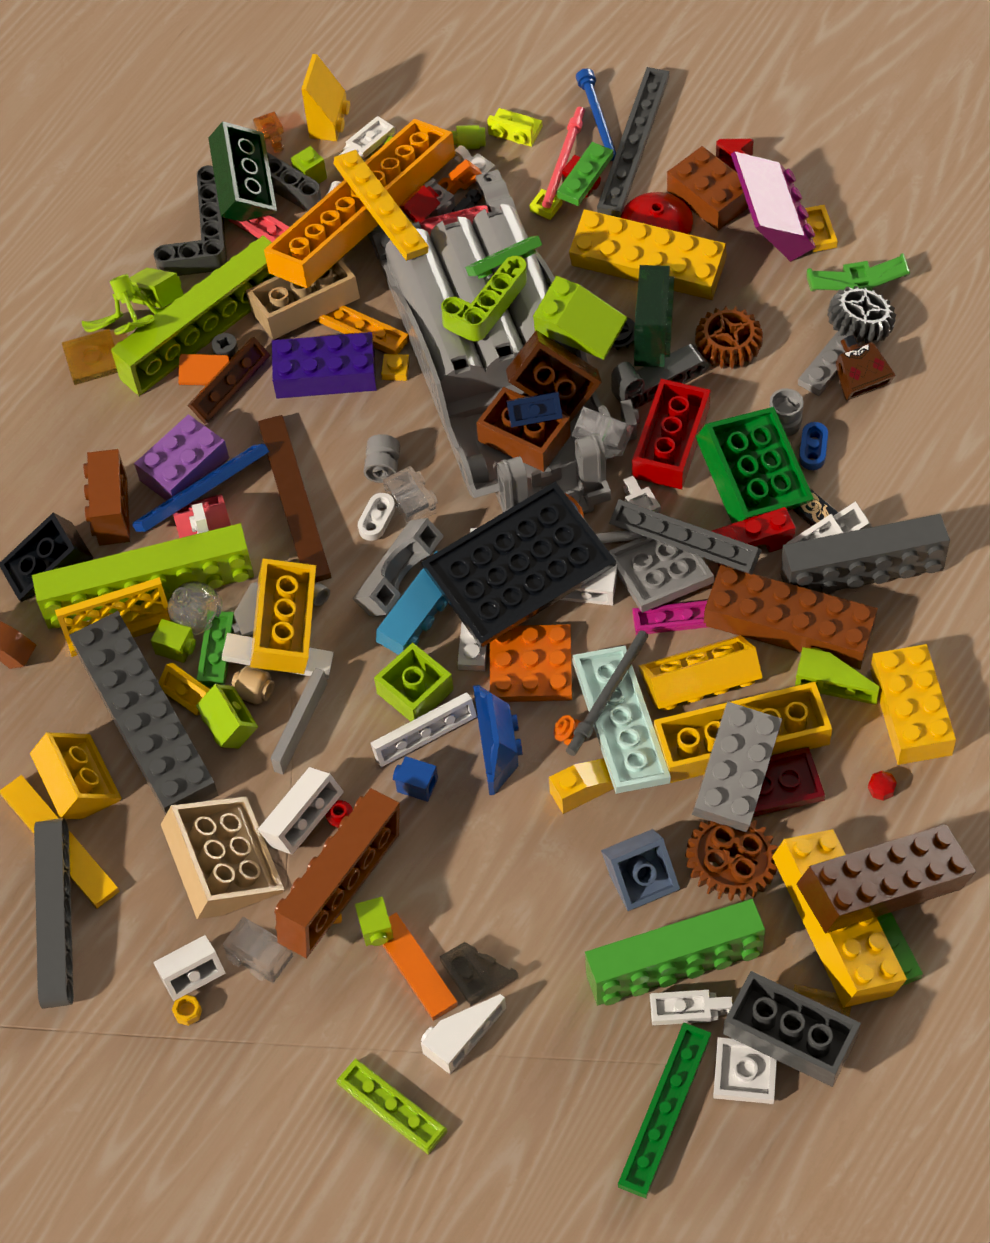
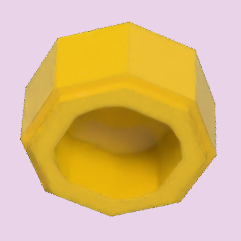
M184 995L175 1000L172 1012L179 1024L189 1026L199 1021L202 1008L196 997Z

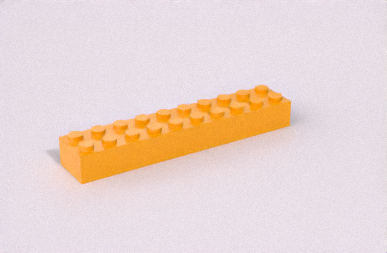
M413 119L368 158L365 163L399 206L419 186L426 183L455 157L453 133ZM344 179L264 249L268 272L307 289L379 224Z

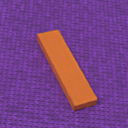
M396 912L389 916L394 939L388 940L387 943L383 944V947L434 1021L457 1007L458 1002Z

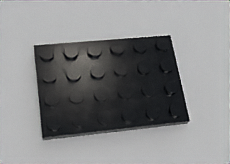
M556 481L422 561L424 570L481 648L616 566L614 557Z

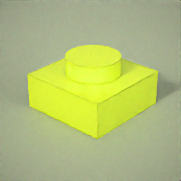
M541 189L530 204V212L551 220L562 206L563 200L555 195L551 208H544L542 202L546 190Z

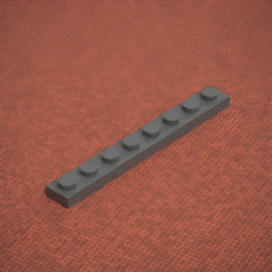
M650 67L646 68L597 206L598 213L621 218L669 80V71Z

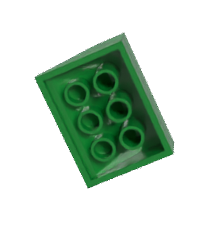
M774 407L707 423L695 437L732 524L783 507L790 511L814 500Z

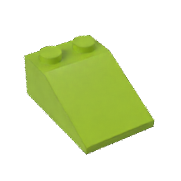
M559 276L555 277L533 315L535 331L537 330L548 338L603 360L606 358L627 321L625 315L581 285Z

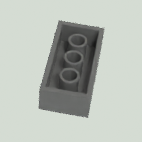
M750 971L724 1021L723 1034L833 1087L858 1038L861 1023Z

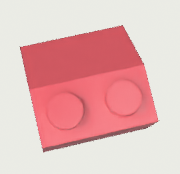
M222 494L192 501L173 514L179 538L195 535L198 532H192L189 519L190 516H194L192 509L194 504L202 503L209 531L231 526Z

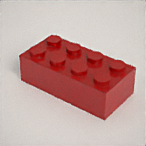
M665 379L660 380L632 459V476L635 479L683 489L698 445L695 437L704 427L710 409L711 390Z

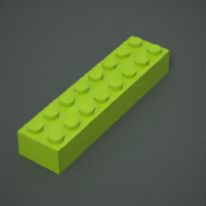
M261 236L256 241H253L247 248L233 256L219 269L214 270L203 281L194 285L183 296L174 300L163 311L158 312L154 316V321L137 328L123 341L118 342L111 349L120 380L138 396L142 395L179 367L180 354H196L209 344L215 336L223 333L251 312L246 290L275 277L268 272L264 249L272 242L265 236Z
M241 523L32 575L37 603L48 629L61 627L55 612L57 609L160 577L167 600L182 595H192L197 591L209 588L216 589L233 582H243L255 577ZM155 589L146 591L145 593L152 594ZM129 598L121 599L120 602H126ZM138 600L135 604L141 605L144 601ZM103 606L96 607L93 610L99 611ZM112 608L109 613H115L118 609ZM76 614L67 616L65 618L73 619L76 616ZM86 616L82 621H88L92 617Z

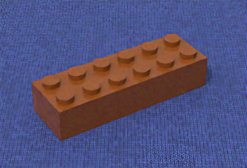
M720 565L705 607L704 623H706L707 627L800 653L803 647L819 648L825 652H830L850 667L861 669L875 625L878 608L763 576L750 575Z
M372 788L369 789L364 797L360 796L354 810L349 817L345 816L342 819L336 834L333 837H328L319 856L311 859L306 873L302 878L298 877L294 881L289 895L286 899L282 898L276 905L274 913L276 914L275 929L277 930V943L306 959L399 836V802Z

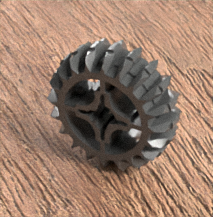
M847 286L844 290L839 289L838 293L830 301L827 314L829 323L833 325V330L840 331V336L845 335L848 337L855 335L858 344L861 341L866 344L870 342L877 344L879 341H884L892 332L896 321L895 308L890 305L889 300H884L883 295L876 294L875 290L869 291L866 287L859 289L857 286H854L853 289Z

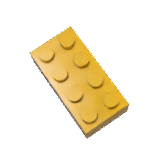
M262 559L258 579L250 661L251 668L298 674L305 673L309 658L316 565Z
M927 644L873 653L870 671L874 683L880 687L878 699L897 764L901 765L952 756L956 738Z

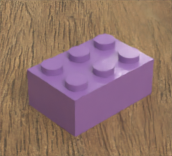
M188 414L139 458L134 465L139 481L167 501L220 467L229 459L225 440Z

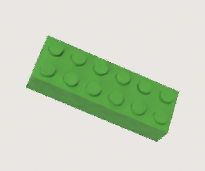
M749 899L585 951L586 976L597 1006L601 1004L612 1005L629 995L641 996L647 993L649 989L657 986L669 987L682 978H697L707 970L714 968L721 970L729 967L732 962L742 959L750 961L757 958L763 953L765 928L753 899Z

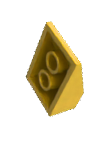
M312 54L301 88L309 138L337 141L339 133L344 130V117L349 114L350 101L346 99L344 88L317 54Z

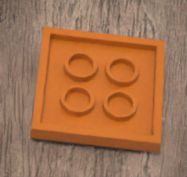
M571 624L516 626L490 642V693L505 702L572 700Z

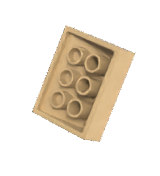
M247 796L170 806L161 823V827L197 919L223 916L283 893L284 887L265 840L257 830L259 826Z

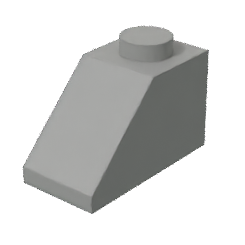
M256 582L250 584L234 612L236 624L232 625L234 634L253 637L258 589Z

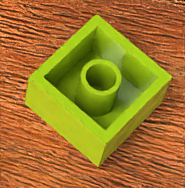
M413 642L374 677L377 694L410 722L432 711L454 691L452 674Z

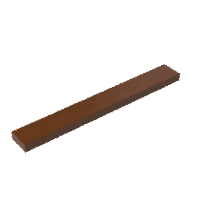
M283 415L258 421L264 444L269 450L267 455L299 563L316 565L315 583L332 578Z

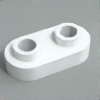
M377 493L370 498L358 521L359 534L363 539L373 541L379 539L384 534L395 513V503L391 495Z

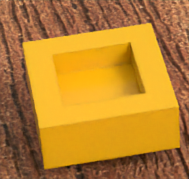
M384 354L381 372L382 380L407 381L409 355Z

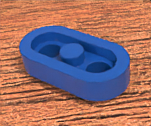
M808 423L802 430L799 462L805 469L818 470L825 464L828 429L822 423Z

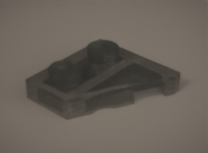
M466 942L440 956L441 963L470 1006L475 1005L519 978L516 970L513 968L509 970L498 964L495 958L479 953L475 947Z

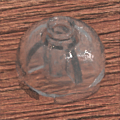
M189 581L177 587L172 593L167 608L170 620L174 623L191 627L193 636L204 633L213 626L211 621L215 615L217 617L220 616L223 603L221 596L208 584L199 581Z

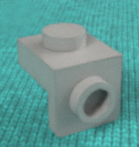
M631 399L621 401L622 422L613 425L617 442L624 443L637 439V424H640L638 409H633Z

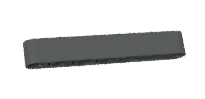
M58 818L38 821L34 825L38 1000L42 1009L72 1005L74 998L69 829L66 819Z

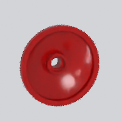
M650 192L635 197L627 203L621 215L623 219L689 235L693 227V215L688 205L680 198L663 192Z

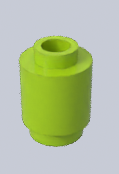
M461 125L456 126V131H451L456 147L462 145L466 149H480V147L486 145L485 127Z

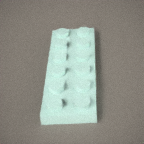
M626 646L573 655L572 662L588 711L591 710L627 652ZM631 664L594 724L598 742L616 794L669 784L671 780Z

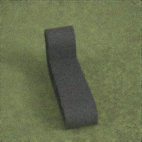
M693 344L686 345L637 371L630 362H622L612 371L611 390L620 403L621 401L631 399L633 409H636L654 399L661 379L686 384L705 373L709 363Z

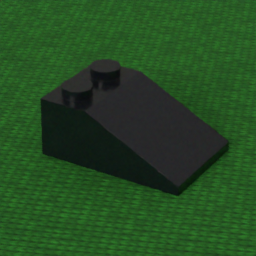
M53 512L0 562V568L18 600L23 602L36 595L32 575L90 561L93 559V556L73 523Z

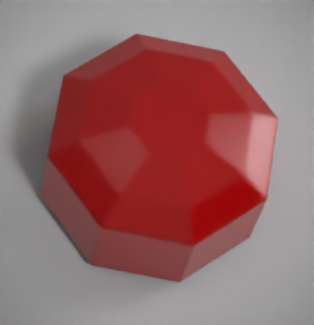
M879 771L872 774L868 790L873 798L884 801L893 797L897 782L891 773Z

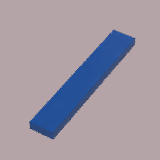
M265 444L252 445L135 520L132 526L136 532H146L269 452Z

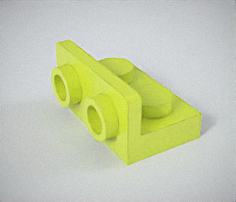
M501 108L497 110L495 116L489 115L487 119L489 135L531 147L543 127L542 120Z

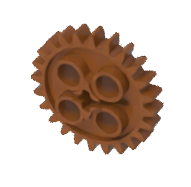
M709 820L708 825L701 821L698 830L694 829L691 835L692 838L688 840V848L685 857L689 858L686 865L687 868H694L691 878L700 877L697 886L701 887L707 884V894L716 890L718 891V899H721L725 893L728 894L730 901L733 900L735 894H738L741 901H744L747 892L754 898L757 889L764 892L767 884L771 885L774 878L773 875H776L777 866L772 856L778 849V846L770 845L773 835L764 836L766 827L755 828L757 820L751 822L747 832ZM717 838H723L727 842H720ZM744 847H751L755 851H748ZM709 862H716L720 866H713ZM737 871H744L747 875H740Z

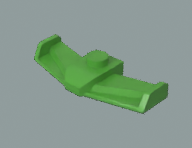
M902 253L900 257L871 268L868 261L844 264L843 272L812 271V268L807 269L806 276L810 291L844 290L846 286L852 289L854 286H857L859 289L866 287L867 290L873 291V288L902 276H908L910 270L905 255Z

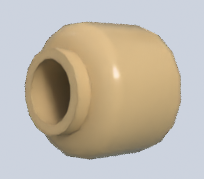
M245 666L240 672L237 671L234 674L232 686H234L242 700L258 705L271 697L274 681L271 680L269 672Z

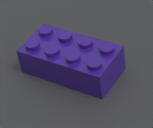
M372 332L272 340V378L276 399L377 391L375 349Z

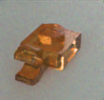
M275 111L254 118L253 123L256 130L264 132L265 140H270L274 152L284 150L280 134L284 133V130Z

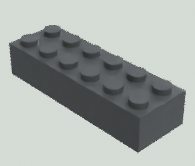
M941 514L785 544L783 545L780 574L782 581L785 583L831 594L836 590L856 589L866 584H881L891 579H906L926 572L935 573L945 567L950 538Z

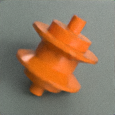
M570 715L562 716L554 727L555 739L569 745L574 737L573 732L581 721L574 720Z

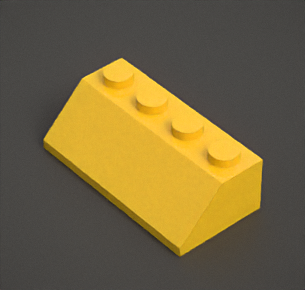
M741 635L638 665L652 703L662 710L676 708L678 703L685 701H700L704 698L703 696L711 693L715 695L724 694L729 691V688L738 685L740 687L751 686L755 683V680L763 678L756 647Z

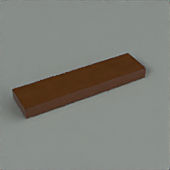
M255 337L250 338L187 406L204 424L208 423L271 355Z

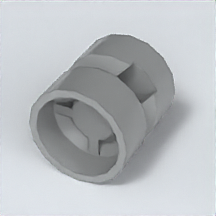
M788 388L779 389L773 393L770 398L769 408H775L786 436H792L801 427L804 402L799 392Z
M378 434L368 439L364 464V475L367 479L377 483H388L396 479L400 453V442L396 438Z

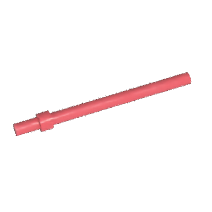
M577 107L574 116L569 120L567 126L568 133L542 202L544 208H551L562 178V170L567 164L576 136L582 129V119L585 113L583 107Z

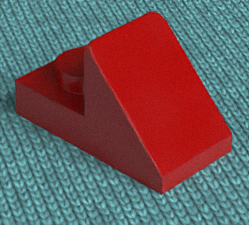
M750 138L719 139L716 141V157L737 172L731 153L740 152L753 155L754 140Z

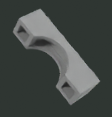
M428 518L409 521L353 597V600L369 616L387 615L401 596L398 589L404 576L415 564L431 555L444 535Z

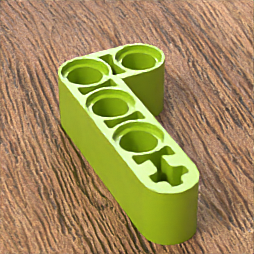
M520 256L508 257L472 303L457 297L446 298L441 304L442 325L444 328L470 341H480L485 338L524 288L527 282L525 259Z

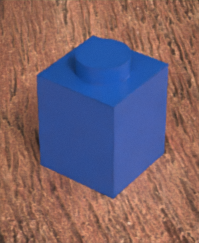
M405 756L402 764L396 766L393 774L397 792L428 802L438 780L437 767Z

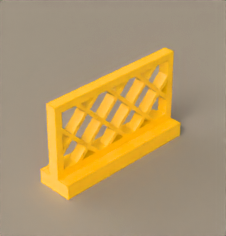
M160 577L55 610L72 657L77 656V653L69 635L113 614L109 613L112 608L118 609L117 611L120 613L133 638L156 631L161 619L174 622ZM155 589L152 594L145 593L146 591ZM129 598L126 602H120L121 599ZM138 600L144 601L141 605L135 604ZM103 606L99 611L93 610L96 607ZM76 614V616L73 619L65 618L67 616ZM86 616L92 617L89 622L82 621Z

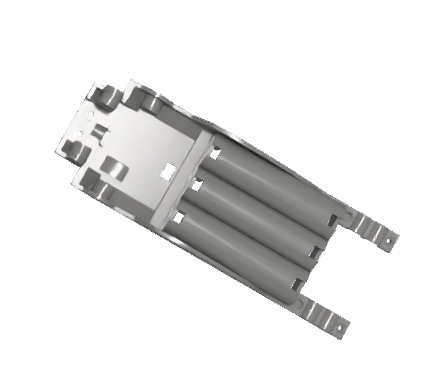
M499 170L476 175V186L480 195L484 197L489 213L486 212V209H483L475 216L473 223L466 217L457 216V222L444 225L443 221H441L432 229L430 235L424 229L416 228L429 246L427 254L406 261L392 241L389 240L385 248L386 259L380 261L372 241V235L384 231L380 225L375 227L368 234L369 239L372 242L376 257L379 260L404 327L409 335L411 345L469 494L473 498L495 492L501 509L505 512L556 481L564 493L570 495L582 507L583 514L594 511L595 504L611 500V490L606 481V459L622 455L623 453L617 442L610 414L607 408L601 405L596 391L570 422L571 436L545 472L524 463L520 456L513 458L478 441L476 422L503 387L525 397L530 396L508 382L506 369L535 332L533 315L555 279L544 259L536 251L535 254L523 258L526 261L527 282L524 288L485 338L480 341H470L445 329L442 325V302L446 298L457 297L472 303L500 266L492 268V274L480 279L478 276H468L465 267L528 238L516 211L514 201L509 195L506 183L502 179ZM554 340V342L588 363L586 352ZM510 346L511 354L499 358L496 349ZM465 359L466 367L455 370L452 362Z

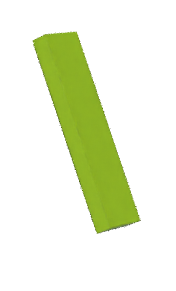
M356 1058L336 1080L340 1087L428 1155L448 1132L446 1127Z

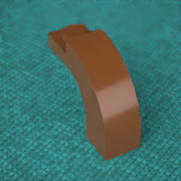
M0 621V662L9 669L25 667L37 645L18 630Z

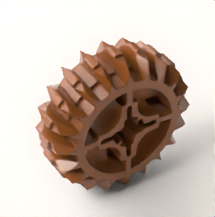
M725 306L722 311L715 308L714 314L707 312L705 318L700 319L699 325H697L695 330V344L704 358L710 360L712 366L719 363L721 369L725 365H729L733 369L735 364L743 367L744 361L751 363L753 357H757L763 343V331L760 328L759 321L755 320L754 314L747 315L746 309L740 312L736 306L733 310H728L727 306Z

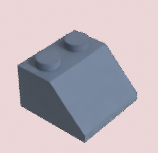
M651 829L601 850L609 876L628 911L680 890L664 839L655 830Z

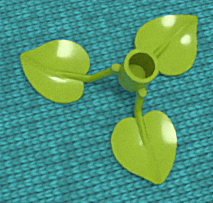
M123 274L109 281L114 291L112 296L115 301L116 312L113 315L95 321L82 320V326L86 332H94L105 328L123 317L124 314L120 311L119 300L122 304L126 303L133 322H128V324L115 329V335L125 334L133 331L135 328L148 325L155 318L153 315H147L137 320L130 302L135 299L134 293L138 295L154 315L163 311L168 306L162 309L155 308L139 291L137 285H132L128 274Z

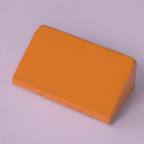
M180 354L179 385L206 386L229 362V356Z

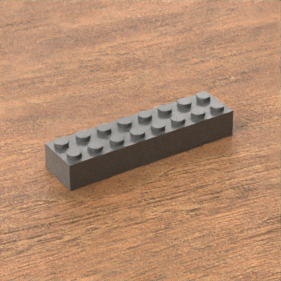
M117 611L70 634L71 642L80 661L164 814H167L171 805L204 802L219 796L214 780L120 613Z

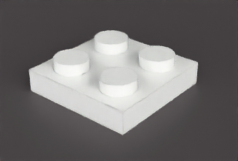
M718 1037L713 1098L774 1104L777 1060L734 1039Z

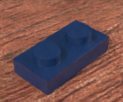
M558 391L506 401L511 427L563 418Z

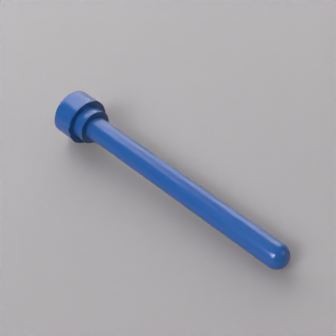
M585 68L576 74L578 86L586 92L603 145L613 150V158L610 161H614L616 151L594 89L596 78L592 69Z

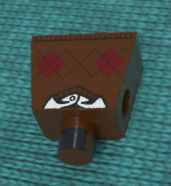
M855 335L841 340L845 352L840 354L836 360V368L846 401L891 383L896 375L874 343L870 342L859 346Z

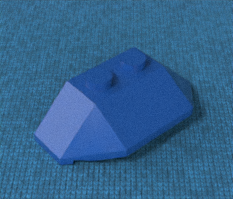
M474 685V697L489 795H495L519 766L518 756L523 755L521 739H515L514 731H519L517 714L511 715L508 703L480 685Z

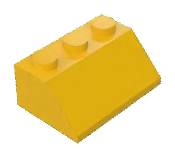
M46 732L30 752L60 818L84 819L118 803L122 799L90 734Z

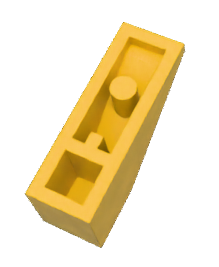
M604 758L572 765L549 777L550 793L563 814L614 789Z

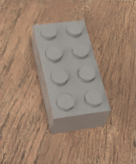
M727 702L692 815L747 832L756 808L782 718Z

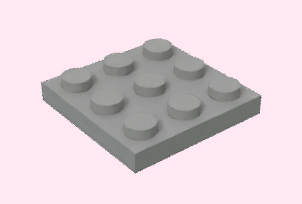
M641 537L609 551L616 560L618 576L642 613L714 583V575L702 557L646 537Z

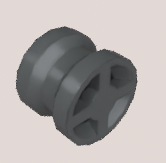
M221 333L212 340L214 355H228L231 359L239 351L236 338L232 334Z

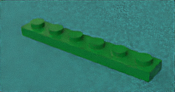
M683 1022L619 1179L618 1188L647 1199L710 1041L711 1032Z

